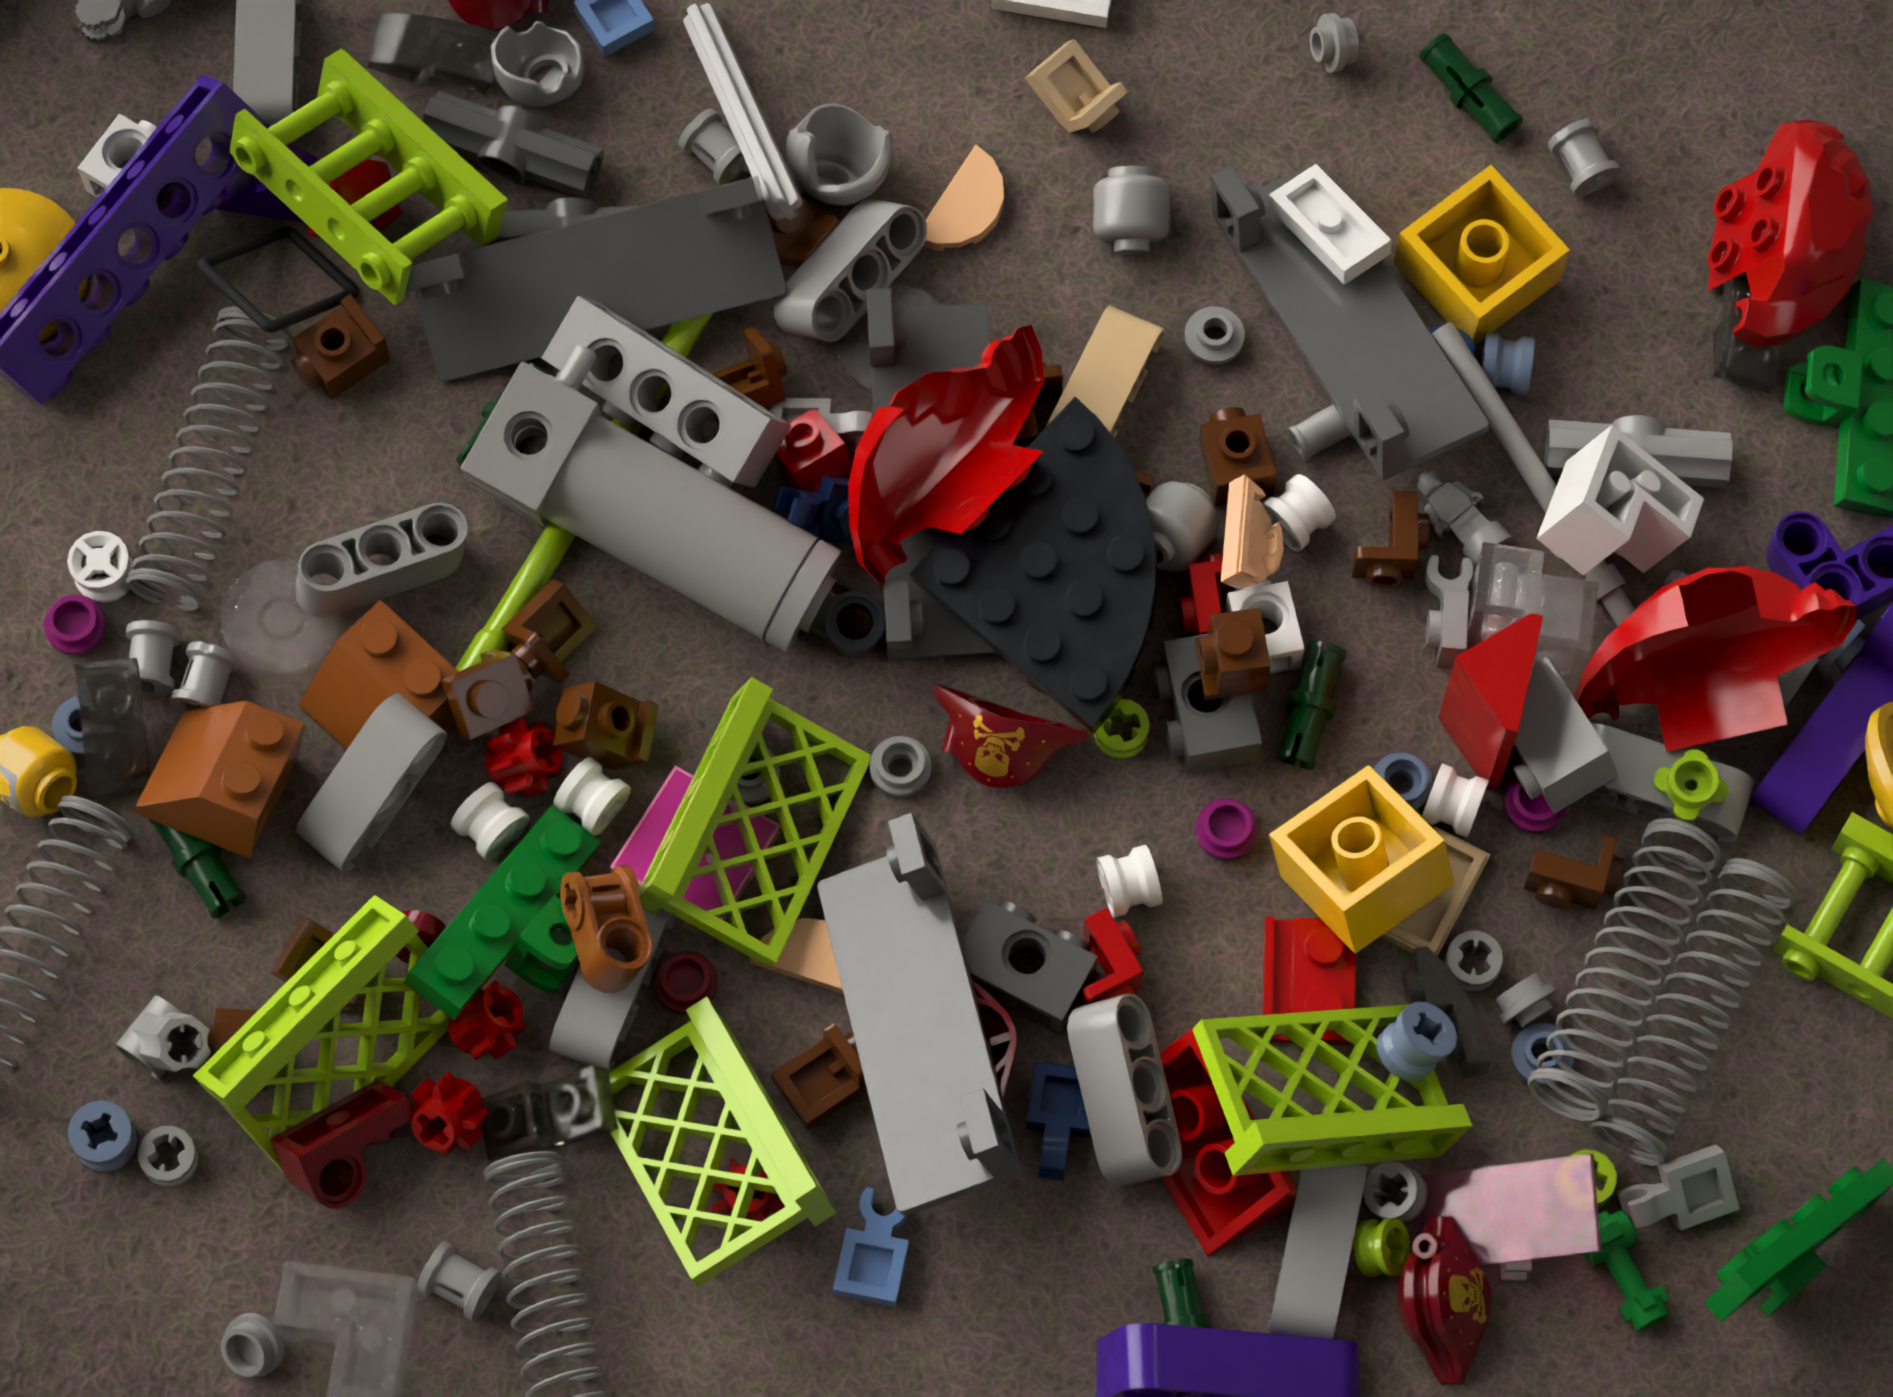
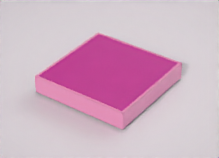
M676 765L674 766L610 866L611 873L616 866H631L640 887L693 778L692 774ZM729 803L723 815L733 813ZM764 815L750 819L760 849L771 848L782 832L780 824ZM737 823L716 828L712 837L721 861L747 854ZM703 855L698 867L708 865L705 855ZM751 864L725 871L736 902L755 874ZM712 875L691 880L683 897L685 900L705 911L723 906ZM727 916L720 917V919L725 921Z

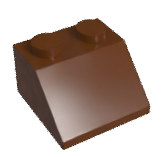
M380 599L335 642L301 699L299 707L346 751L375 709L395 693L402 694L445 730L455 720L441 679L459 671Z
M247 700L184 711L135 806L134 813L251 859L298 761L305 723Z

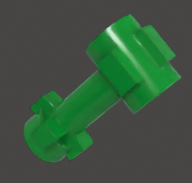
M1606 1210L1584 1221V1228L1574 1233L1576 1244L1585 1261L1591 1267L1605 1262L1627 1301L1617 1309L1624 1323L1631 1322L1635 1331L1641 1332L1667 1318L1670 1312L1665 1303L1668 1302L1669 1298L1662 1286H1658L1649 1290L1627 1250L1638 1244L1637 1234L1627 1215L1622 1210L1609 1215Z

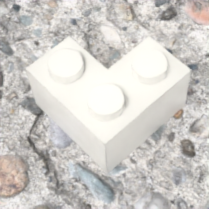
M1611 425L1566 461L1536 539L1548 547L1555 556L1563 559L1582 575L1586 574L1613 552L1624 557L1644 573L1691 537L1704 498L1615 426Z

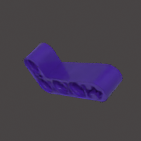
M1795 511L1779 520L1766 548V561L1771 572H1775L1797 584L1801 590L1814 582L1825 590H1835L1842 598L1851 600L1857 606L1855 621L1893 601V577L1888 579L1876 576L1868 566L1869 563L1878 562L1887 565L1893 572V526L1843 552L1826 524L1818 516L1810 512ZM1798 540L1805 544L1810 554L1805 556L1795 555L1785 547L1783 541Z
M1893 603L1868 636L1860 653L1766 775L1750 800L1801 837L1842 785L1841 782L1852 766H1856L1866 753L1865 735L1871 714L1884 704L1893 702Z
M1159 1323L1128 1324L1097 1340L1096 1397H1360L1359 1345L1352 1341Z

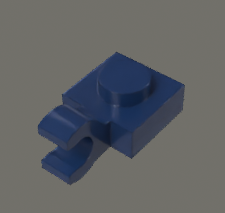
M823 474L818 491L793 486H780L774 509L778 512L789 513L788 522L807 526L806 531L819 537V540L854 545L849 526V478Z
M1035 1061L1026 1129L1044 1131L1038 1174L1040 1178L1063 1181L1070 1135L1089 1138L1090 1128L1075 1067Z

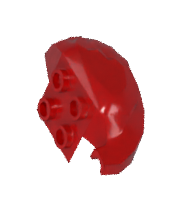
M1809 119L1785 124L1781 123L1757 170L1735 183L1725 186L1719 192L1714 202L1713 213L1717 217L1712 247L1708 254V265L1710 267L1708 291L1746 272L1751 298H1745L1736 302V308L1742 311V318L1733 329V335L1753 347L1782 345L1807 332L1826 318L1848 292L1866 252L1864 246L1866 227L1874 215L1869 178L1863 170L1858 157L1842 141L1845 135L1838 132L1836 127L1827 125V123Z
M1032 325L1015 329L1012 335L1005 336L1002 340L992 341L982 351L981 361L977 366L951 368L945 371L924 374L916 381L895 392L889 406L879 407L868 423L857 445L848 482L849 526L857 562L879 584L883 585L886 582L885 576L893 567L904 564L908 560L900 541L917 531L929 527L959 534L977 527L988 516V507L1005 490L1020 484L1029 475L1030 465L1044 452L1013 445L1045 380L1043 375L1042 349Z
M1750 566L1706 568L1661 587L1639 605L1625 621L1605 638L1584 669L1575 692V700L1588 720L1593 715L1601 712L1609 714L1612 720L1618 719L1619 705L1657 704L1666 752L1787 725L1777 676L1841 646L1855 625L1857 606L1851 600L1842 598L1835 590H1825L1815 582L1801 590L1797 584L1775 572L1763 571Z

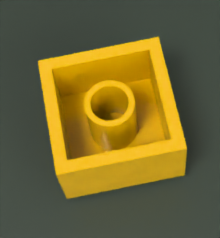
M1489 165L1400 232L1393 263L1448 323L1453 322L1455 327L1464 331L1476 345L1484 339L1486 332L1495 331L1562 280L1570 249L1492 165Z
M1369 765L1269 834L1281 878L1355 954L1455 884L1445 840Z

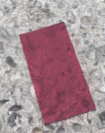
M1593 1154L1422 1175L1426 1183L1428 1196L1422 1212L1414 1218L1416 1237L1423 1233L1431 1217L1452 1215L1482 1266L1601 1251Z

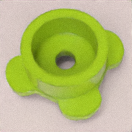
M1696 749L1685 752L1684 756L1679 758L1671 768H1659L1653 778L1655 789L1658 792L1665 793L1674 805L1673 813L1675 817L1685 822L1694 821L1699 815V810L1707 805L1724 802L1729 791L1727 782L1719 778L1716 767L1708 760L1707 755ZM1693 781L1696 783L1697 788L1695 790H1688L1685 787V782Z

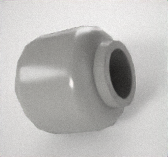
M1146 166L1113 167L1108 170V177L1096 183L1093 190V230L1095 235L1104 242L1114 243L1115 254L1145 255L1150 253V243L1159 242L1170 234L1171 190L1165 180L1156 177L1155 168Z
M1175 481L1162 483L1146 498L1154 530L1158 569L1169 572L1188 570L1189 564H1194L1199 560L1216 538L1219 528L1217 511L1209 495L1200 487L1194 484Z

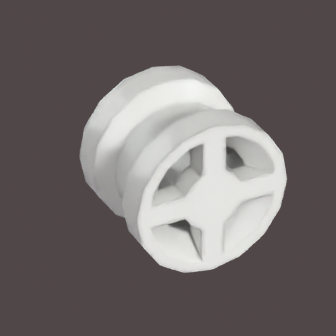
M1300 474L1294 475L1286 482L1285 492L1281 496L1270 497L1262 503L1269 515L1271 524L1274 525L1280 522L1283 541L1295 552L1301 551L1309 544L1310 534L1317 528L1325 529L1336 520L1335 510L1325 494L1311 480Z
M94 531L83 535L75 541L69 550L67 563L70 574L75 580L76 587L83 596L89 597L95 602L108 603L118 600L130 589L126 579L128 578V573L133 570L131 565L133 561L129 557L126 545L119 537L110 532ZM105 573L109 576L96 577L95 579H93L94 574Z
M588 757L581 761L564 780L556 793L553 806L564 814L574 813L581 818L582 827L593 836H596L606 828L623 808L631 793V787L619 778L610 780L603 774L602 765L593 758Z
M1442 763L1422 818L1431 825L1440 821L1453 827L1456 834L1468 838L1489 780L1478 776L1470 780L1457 775L1454 767Z
M489 782L474 791L462 803L452 817L450 825L458 835L470 836L476 842L477 853L485 861H492L504 851V848L523 834L529 824L530 817L522 808L510 807L504 801L503 790L495 782Z
M1147 845L1134 847L1129 856L1118 859L1111 855L1097 858L1099 879L1104 888L1105 898L1112 917L1126 915L1130 907L1144 904L1150 908L1162 905L1163 899L1160 882Z

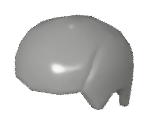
M541 21L534 22L533 26L524 32H515L510 26H506L500 31L491 45L492 64L497 82L511 100L526 107H545L571 97L581 85L585 75L581 45L567 31L547 27ZM547 65L554 66L539 83L531 80L533 73L538 68Z

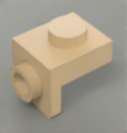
M1075 39L1064 43L1025 77V80L1056 120L1069 133L1086 127L1093 133L1102 128L1119 113L1120 110L1115 103L1128 92L1122 82L1110 85Z

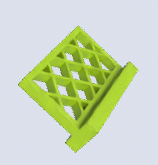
M751 677L731 697L639 888L642 908L653 914L662 908L771 968L780 957L868 768L871 755L772 700L769 696L773 689ZM768 719L789 731L796 750L795 752L770 758L762 736ZM808 742L815 746L809 747ZM754 751L757 762L747 764ZM829 753L851 765L843 783L824 788L813 757ZM800 761L811 792L785 799L774 768ZM761 771L772 802L746 809L737 784L742 776ZM837 795L831 808L828 798ZM815 802L823 824L822 830L818 835L800 839L789 808ZM729 803L733 813L723 815ZM776 812L787 843L761 850L750 819ZM737 823L747 854L721 861L712 836L716 828ZM813 847L807 859L804 849ZM791 853L799 879L795 886L775 891L764 860ZM703 855H705L708 865L698 867ZM751 864L762 895L736 902L725 871ZM712 875L723 905L722 907L705 911L683 898L691 880ZM789 898L783 911L779 901ZM763 905L767 906L775 929L768 945L747 934L740 912ZM727 916L729 923L723 921L720 917Z
M376 895L193 1075L205 1091L220 1102L283 1174V1169L277 1160L270 1138L285 1131L286 1126L296 1125L328 1107L332 1080L355 1078L353 1092L377 1079L392 1087L448 1031L450 1019L440 1009L431 1018H418L421 995L404 983L405 978L384 979L386 964L404 946L411 952L408 972L428 948L418 937L417 933L419 930L409 918ZM405 991L402 1019L379 1021L382 993ZM356 994H366L363 1022L339 1024L341 1009ZM400 1033L397 1052L387 1062L373 1063L377 1035ZM361 1036L357 1065L334 1066L337 1038ZM321 1039L318 1067L294 1069L296 1054L310 1040ZM315 1082L312 1110L288 1112L292 1083ZM266 1085H276L272 1113L251 1115L244 1108ZM270 1127L269 1135L263 1128Z
M708 997L686 1009L691 1019L690 1022L586 1086L588 1093L688 1275L697 1287L806 1218L814 1226H817L837 1213L733 1032ZM693 1045L699 1056L691 1079L665 1076L670 1059ZM708 1073L714 1083L705 1082ZM630 1083L646 1086L637 1113L614 1110L608 1097ZM661 1088L686 1092L677 1120L651 1116ZM700 1095L724 1099L725 1105L717 1127L691 1123ZM735 1120L741 1131L732 1129ZM623 1125L632 1126L629 1135ZM646 1129L672 1133L663 1161L640 1157L639 1150ZM687 1135L713 1140L704 1168L677 1164ZM727 1142L751 1146L752 1153L744 1175L718 1170ZM762 1167L769 1179L759 1177ZM649 1172L658 1174L656 1182H654ZM673 1176L699 1180L690 1209L668 1206L665 1199ZM714 1183L740 1187L731 1216L704 1212ZM755 1190L778 1194L785 1206L762 1222L745 1219ZM676 1220L685 1222L682 1231ZM706 1225L726 1229L721 1247L698 1261L692 1251V1247L699 1226Z
M1408 1005L1201 1019L1192 1029L1235 1141L1224 1153L1233 1176L1439 1157L1473 1125L1464 1104L1448 1105L1434 1069L1425 1079L1417 1082L1406 1081L1419 1090L1424 1102L1423 1106H1415L1394 1091L1400 1078L1390 1073L1384 1084L1358 1066L1364 1052L1383 1065L1376 1048L1377 1039L1372 1034L1376 1027L1388 1026L1390 1023L1396 1022L1399 1014ZM1334 1030L1355 1045L1349 1058L1321 1040L1325 1031ZM1274 1034L1284 1035L1303 1049L1297 1063L1269 1044ZM1221 1038H1230L1251 1053L1245 1067L1225 1054L1220 1042ZM1312 1056L1340 1075L1334 1089L1306 1070ZM1260 1060L1288 1079L1282 1093L1253 1074ZM1349 1082L1377 1100L1373 1110H1363L1343 1096ZM1297 1086L1325 1104L1321 1114L1312 1115L1291 1100ZM1244 1090L1273 1109L1269 1119L1250 1120L1242 1099Z

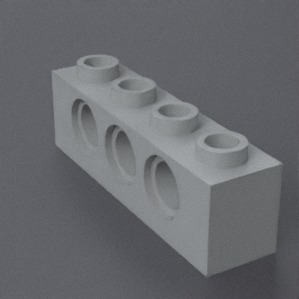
M579 295L541 357L559 369L555 377L557 378L576 345H583L592 350L597 358L578 391L587 396L591 390L607 400L602 408L604 412L630 427H634L637 421L641 422L654 431L650 438L652 443L678 458H682L686 451L703 462L698 469L700 472L731 488L733 483L755 488L792 426L605 305ZM620 352L623 357L622 371L615 379L610 380L608 364L611 358ZM668 382L671 388L670 402L663 410L658 411L655 404L656 393L663 384ZM716 413L720 422L719 431L713 440L706 442L703 436L704 423L709 416Z

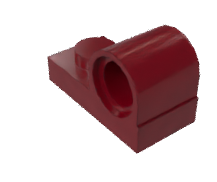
M377 1079L270 1138V1141L284 1175L292 1186L327 1208L340 1209L354 1202L365 1188L367 1172L360 1149L366 1145H375L386 1141L395 1133L396 1128L411 1121L414 1114L407 1096ZM330 1163L328 1171L320 1178L324 1167Z

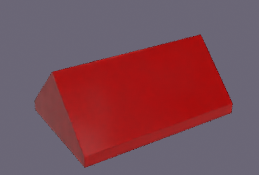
M1528 614L1459 654L1454 661L1438 719L1478 777L1489 780L1486 789L1498 791L1518 734L1543 620L1542 615Z
M1191 1028L1160 1054L1183 1153L1178 1171L1170 1176L1161 1177V1180L1206 1255L1210 1256L1291 1210L1298 1187L1288 1171L1232 1175L1224 1153L1235 1141L1194 1036L1193 1028ZM1243 1099L1250 1120H1256L1250 1108Z

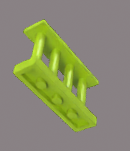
M342 48L324 59L317 98L268 129L245 108L235 115L229 153L234 157L238 166L246 173L253 174L355 268L366 285L374 290H378L395 306L404 300L412 267L411 261L457 230L466 233L480 247L486 246L499 237L508 199ZM331 117L341 119L358 135L309 167L286 147ZM374 154L384 158L400 173L352 205H349L328 185V183ZM415 192L423 194L441 211L393 244L369 223Z
M1852 812L1831 850L1842 855L1840 862L1843 864V867L1805 933L1787 924L1772 951L1783 957L1781 960L1782 965L1792 974L1805 980H1814L1817 976L1893 1019V984L1882 978L1893 959V907L1860 965L1827 947L1829 940L1865 878H1872L1876 874L1893 884V834Z

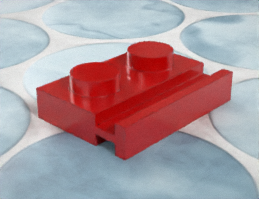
M1265 916L1262 1015L1355 1008L1356 954L1321 918L1293 917V920L1275 919V916ZM1334 1030L1325 1031L1321 1038L1328 1045L1353 1046L1351 1042ZM1274 1034L1269 1041L1294 1043L1282 1034Z

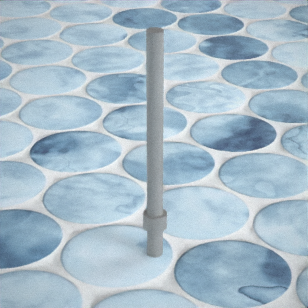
M1453 322L1441 326L1432 333L1433 338L1489 421V426L1546 514L1557 485ZM1603 560L1584 574L1586 579L1582 582L1595 603L1599 601L1603 603L1617 627L1636 610L1622 589L1626 582L1614 563L1607 565L1605 560Z

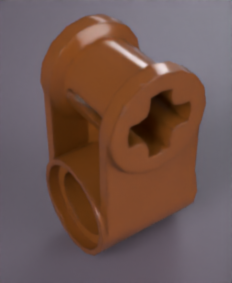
M628 865L616 866L612 873L585 877L577 871L567 872L561 881V905L566 922L571 929L581 973L585 981L598 991L603 993L623 991L635 979L650 959L653 951V940L643 912L636 874L631 866ZM607 948L618 950L624 956L626 962L615 960L609 954Z

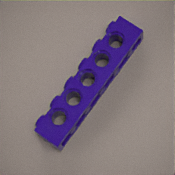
M204 75L200 76L1 311L0 375L26 397L43 404L47 398L55 397L62 392L73 376L72 368L86 352L97 349L107 339L112 328L110 323L125 306H130L137 302L145 294L150 285L149 277L162 261L173 258L182 250L188 240L187 232L201 215L209 214L223 201L227 193L226 185L239 170H242L234 157L229 153L236 113L245 108L267 129L271 127L224 82ZM209 137L212 144L210 157L205 163L198 165L195 158L196 148L203 139ZM171 183L174 191L172 202L167 208L159 211L157 195L164 185ZM133 228L135 244L128 254L120 256L118 252L119 239L124 232ZM94 274L97 280L96 291L90 299L81 302L79 297L80 285L85 278ZM56 320L58 324L57 338L51 345L42 348L40 344L41 331L48 323Z

